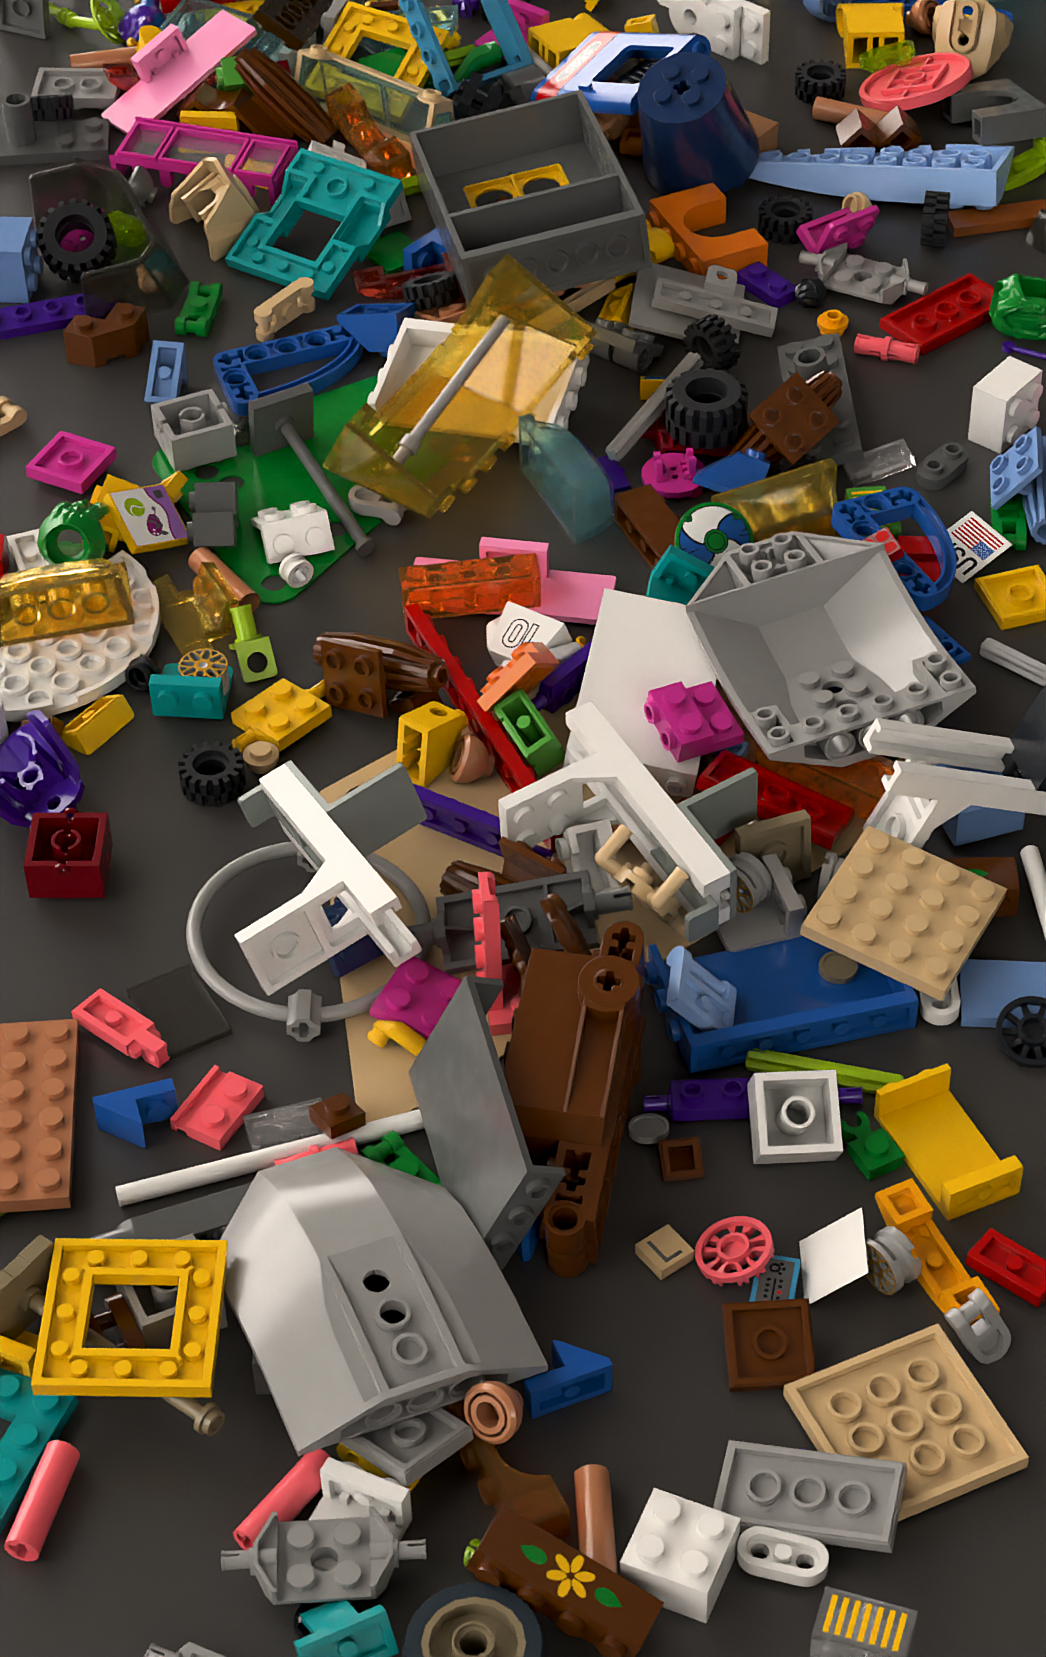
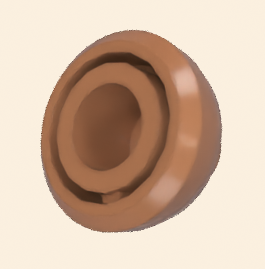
M917 0L910 11L906 13L907 25L913 27L920 34L932 35L935 9L937 5H940L938 1Z
M466 733L459 738L455 745L450 761L449 775L452 781L456 783H470L482 776L489 777L494 769L495 756L489 755L486 746L480 739Z
M485 1381L473 1386L465 1396L463 1406L467 1424L472 1427V1432L478 1438L490 1444H501L509 1440L517 1432L523 1417V1399L516 1389L502 1382Z

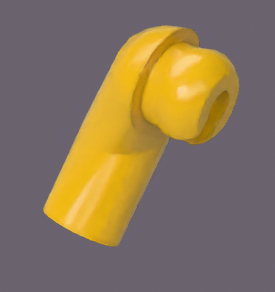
M377 1020L372 1024L374 1026L373 1029L367 1034V1038L380 1048L384 1047L391 1038L414 1056L420 1053L427 1041L408 1025L400 1021Z

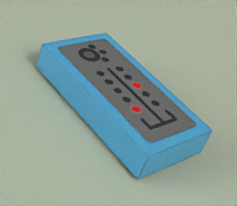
M774 1255V1259L770 1258L765 1266L766 1272L764 1274L760 1273L759 1278H756L754 1275L749 1302L795 1299L801 1259Z

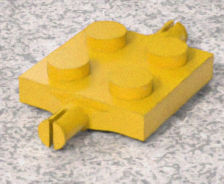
M282 678L232 711V723L245 731L231 741L233 748H238L241 753L248 745L254 742L266 741L274 744L279 752H281L331 718V705L321 700L325 696L324 680H321L310 689H302Z

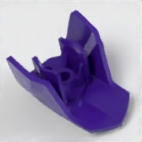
M39 709L27 713L26 717L30 722L18 728L0 744V817L12 825L29 829L33 813H64L66 808L72 807L76 809V804L81 802L85 788L74 755ZM56 801L60 803L57 808L53 805ZM68 813L69 818L74 816L73 813Z

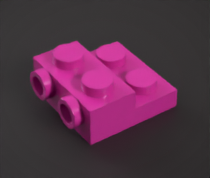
M682 681L648 692L647 702L644 704L645 716L649 723L655 725L660 733L663 747L667 751L670 750L677 763L743 742L744 732L712 681L685 688Z

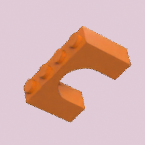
M714 183L649 200V213L646 214V220L650 222L651 228H660L672 238L675 245L674 257L683 264L688 272L706 276L711 265L722 266L738 272L758 261L767 267L768 242L755 228L721 237H706L693 233L701 229L726 223L727 197ZM717 275V277H718L719 279H722V280L727 279V278H726L725 276H723V275Z

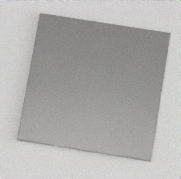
M652 263V268L637 271L628 326L678 339L686 337L684 331L688 329L687 326L700 319L651 307L657 278L661 277L702 288L706 276ZM736 284L733 296L744 299L745 286ZM732 328L730 332L732 334L736 333L737 339H735V343H738L740 330Z

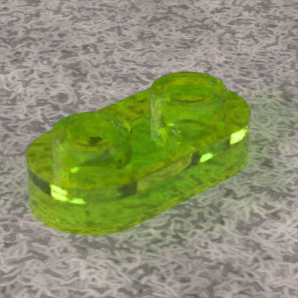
M904 40L867 50L859 55L861 68L868 70L869 73H874L890 64L905 65L911 62L912 57L916 55L914 42L912 40Z
M103 210L107 213L112 223L117 243L126 247H137L146 240V228L142 221L118 210Z

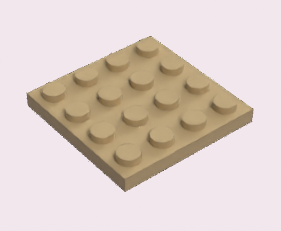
M867 825L802 923L800 935L942 1001L1004 900L1007 888Z
M939 1324L784 1385V1398L818 1452L906 1463L908 1472L898 1522L1028 1466L1029 1456Z

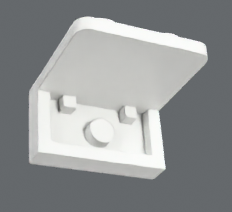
M309 500L290 504V510L278 511L277 508L263 509L258 511V517L251 518L252 526L261 530L268 564L282 562L287 556L294 553L309 556L335 550L327 510L317 506L316 503L310 504Z
M328 1457L320 1470L323 1497L309 1520L370 1517L369 1506H374L393 1534V1539L400 1541L412 1521L410 1489L405 1488L395 1479H383L365 1472L355 1463L348 1461L340 1462ZM325 1557L317 1560L313 1567L320 1571H327L334 1568L337 1561Z

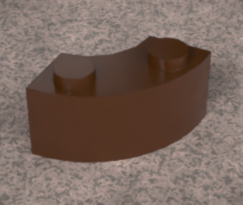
M203 82L186 96L176 115L179 117L181 110L236 112L238 108L253 96L244 87L235 91H221ZM239 119L240 132L249 129V128Z

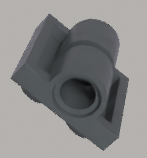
M598 317L596 322L583 320L580 333L586 335L585 340L588 353L640 374L648 369L653 357H661L664 345L654 342V335L637 330V332L630 330L628 325L615 320L608 321Z

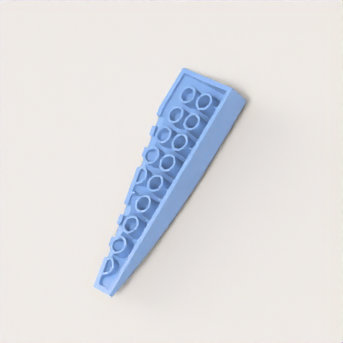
M946 144V149L933 151L931 145H919V148L905 152L901 146H889L882 148L880 152H875L874 147L825 148L823 154L811 155L810 149H798V152L790 153L786 156H783L780 150H768L759 154L756 167L749 178L788 188L846 197L854 192H862L868 196L869 200L924 204L926 190L950 192L949 209H959L964 207V205L975 206L978 210H990L996 207L1003 197L1015 146Z

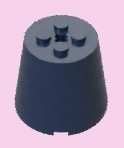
M683 52L665 57L647 70L638 87V107L644 171L647 179L654 186L655 191L665 196L709 183H714L722 193L733 187L738 189L750 177L756 167L759 158V142L757 134L722 66L708 55L696 52Z

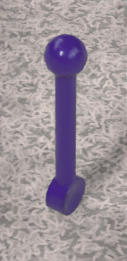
M1005 341L1002 344V351L1005 353L1017 352L1046 360V353L1015 346V343L1012 341Z

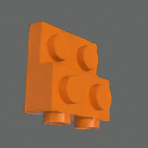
M543 642L522 643L512 652L511 656L513 659L505 667L500 666L486 678L488 683L480 690L483 695L477 700V703L485 712H495L493 710L495 705L518 689L523 688L528 695L560 664Z

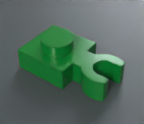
M859 1111L856 1113V1125L858 1127L855 1128L848 1126L841 1119L842 1140L848 1143L847 1154L869 1181L904 1166L905 1154L883 1127L873 1132L869 1128V1117L864 1112Z

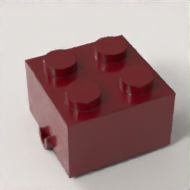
M69 807L64 810V813H33L23 865L29 898H105L113 847L108 812L79 813L77 809ZM68 813H73V818H69Z

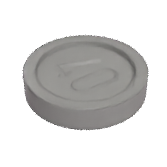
M640 1114L630 1120L628 1124L629 1136L632 1140L641 1144H655L659 1140H665L668 1137L669 1122L665 1117L658 1114Z

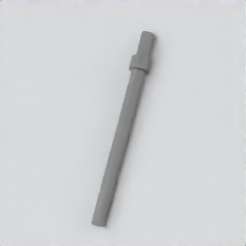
M502 314L498 316L410 434L406 433L398 443L399 449L385 466L391 473L396 474L410 455L414 456L422 446L420 441L510 324V320Z

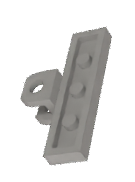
M711 265L708 268L702 288L658 277L651 307L695 319H702L707 315L711 314L712 316L716 314L718 319L721 317L725 319V326L730 324L732 328L770 338L775 328L778 311L776 307L734 297L737 273L733 269L718 265ZM717 275H723V276H725L727 279H725V280L719 279V278L717 277Z

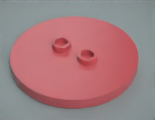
M950 52L923 54L895 62L873 73L862 83L859 89L862 105L890 112L897 105L904 111L938 102L955 94L970 82L973 77L972 65L967 57Z

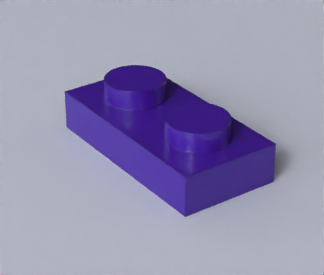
M759 261L736 272V284L744 285L745 290L769 306L779 309L796 300L795 288L797 286Z

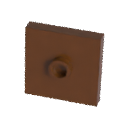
M809 1298L722 1303L729 1392L784 1389V1385L817 1372Z

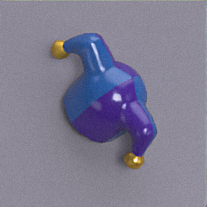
M134 0L135 6L121 19L118 24V31L128 47L137 45L139 29L142 26H155L161 29V31L168 27L167 18L159 8L160 0Z

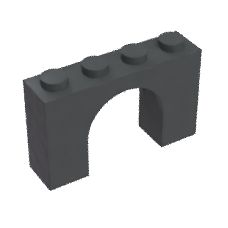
M1007 78L967 84L955 94L942 99L943 117L952 124L972 121V139L981 146L1046 137V105Z

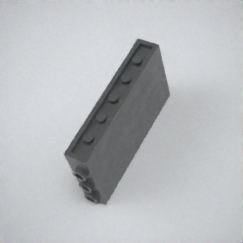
M465 976L408 1072L440 1182L463 1207L484 1240L498 1267L503 1269L566 1174L563 1167L533 1165L486 1019L488 1011L504 987L502 979Z

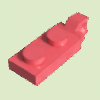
M101 988L71 1011L73 1019H78L79 1025L123 1054L130 1055L133 1059L142 1056L145 1062L157 1068H160L170 1059L166 1048L167 1043L161 1040V1034L155 1029L154 1022Z

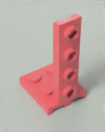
M478 872L479 889L472 890V903L474 914L480 913V917L473 918L475 941H481L480 945H474L476 967L481 969V972H476L475 974L476 977L502 979L504 987L488 1011L489 1027L492 1036L511 1034L514 1009L518 1008L520 1001V975L514 970L513 964L502 965L500 907L498 897L496 896L494 874L492 872Z

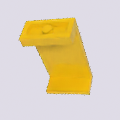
M948 1063L933 1069H925L915 1076L899 1082L888 1083L882 1088L877 1089L874 1108L875 1119L905 1154V1162L947 1221L1020 1193L1024 1167L1015 1155L1000 1160L949 1091L951 1067Z

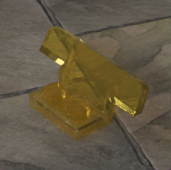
M201 562L198 576L193 581V590H184L179 593L168 574L151 582L157 590L161 622L182 657L197 649L214 650L209 641L230 635L233 618L229 609L238 607L239 601L214 562Z

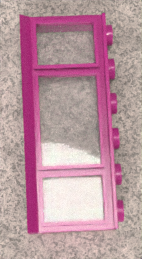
M135 116V123L115 154L109 155L113 180L116 182L121 180L130 165L133 171L136 166L141 165L146 170L147 168L159 170L161 184L165 187H171L175 180L174 172L186 174L187 177L204 158H218L232 174L240 179L252 198L256 194L255 185L268 187L270 206H273L281 195L285 171L299 150L298 143L295 140Z

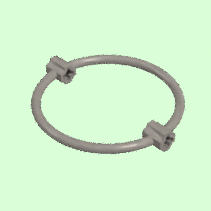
M291 841L269 845L249 852L216 872L205 883L193 901L186 925V941L191 960L197 972L219 996L242 1010L257 1016L287 1022V1035L293 1036L300 1042H310L312 1038L320 1035L321 1023L342 1020L370 1011L372 1004L385 985L361 998L322 1007V996L314 994L310 989H298L295 994L288 996V1006L277 1005L249 996L229 984L211 965L202 943V922L210 902L218 891L237 875L259 864L297 856V865L305 868L307 872H317ZM375 853L366 856L365 859L372 868L392 881L405 895L414 911L416 925L431 922L427 903L416 884L402 870L385 858ZM430 946L422 947V951L416 954L415 957L425 962Z

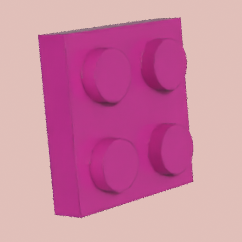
M60 431L25 467L28 478L83 494L117 458L116 447Z
M413 956L399 965L372 1004L369 1015L378 1020L403 1022L427 1040L462 981Z

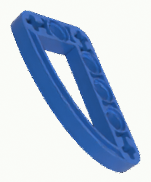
M336 325L220 352L213 358L214 374L232 411L239 416H249V401L307 382L313 389V394L331 386L357 365L362 356L363 345L344 327ZM314 344H323L320 346H312ZM338 356L327 365L304 377L258 392L251 378V375ZM234 382H242L240 384H231Z
M896 487L836 503L833 506L831 525L842 538L863 540L867 537L861 535L870 536L882 529L881 525L913 518L927 536L936 553L941 575L933 582L905 552V556L892 562L897 573L908 575H899L919 611L933 609L947 599L951 593L956 573L957 561L954 545L943 522L919 492L909 487Z

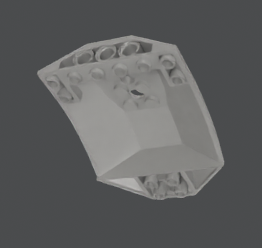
M796 531L778 533L771 538L756 543H746L739 548L725 553L686 605V612L717 679L745 726L767 758L772 761L845 767L879 756L878 754L868 753L863 742V738L876 718L935 726L976 694V686L945 650L916 607L882 543ZM830 687H840L843 690L833 694L831 691L826 689Z
M334 1147L258 1171L220 1239L228 1240L229 1247L224 1295L250 1344L298 1456L464 1400L467 1392L479 1383L498 1381L507 1385L548 1371V1364L495 1259L463 1207L443 1186ZM378 1274L388 1280L389 1286L382 1292H372L364 1286L363 1282L368 1276ZM388 1310H397L405 1318L399 1323L392 1324L384 1321L381 1315Z

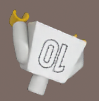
M510 601L505 605L502 615L489 622L486 626L487 649L498 667H505L513 659L511 656L512 652L524 642H543L560 662L556 668L586 645V638L583 636H578L576 642H572V638L563 622Z

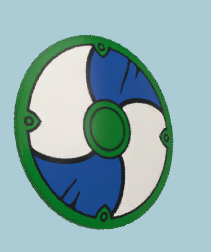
M705 502L692 507L680 519L675 532V547L713 567H716L727 551L739 548L746 543H754L752 530L743 515L733 507L719 502Z

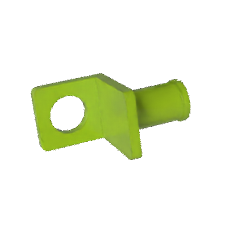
M251 604L229 609L237 639L234 640L235 643L229 644V648L236 649L242 678L245 683L273 677L278 674L269 636H262L257 633ZM254 652L262 653L267 659L266 668L259 673L252 672L247 665L248 657Z

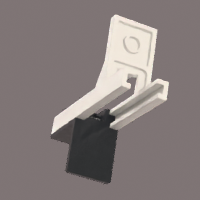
M1046 684L1010 738L881 718L875 719L863 738L868 753L906 759L905 761L896 760L893 765L894 774H884L881 781L886 792L862 827L863 830L869 825L921 849L935 828L970 805L1046 816ZM946 764L973 769L1001 772L1003 776L939 767L936 765Z

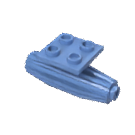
M1035 426L1027 434L1021 435L1004 454H999L990 465L991 508L997 511L1015 494H1022L1023 507L1031 536L1034 537L1037 543L1041 542V544L1046 545V435L1041 436V429Z

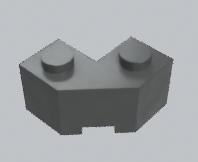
M235 482L195 483V492H189L190 512L196 513H192L193 521L187 522L188 542H193L195 549L200 547H207L209 549H237L236 527L239 524L238 485Z

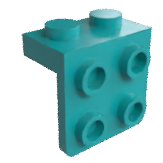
M670 545L650 574L646 597L687 605L715 567Z
M179 663L166 664L162 675L151 674L149 691L153 715L206 719L224 718L234 677L232 667L228 666L227 672L230 677V689L226 695L223 692L222 678L180 676L178 670Z

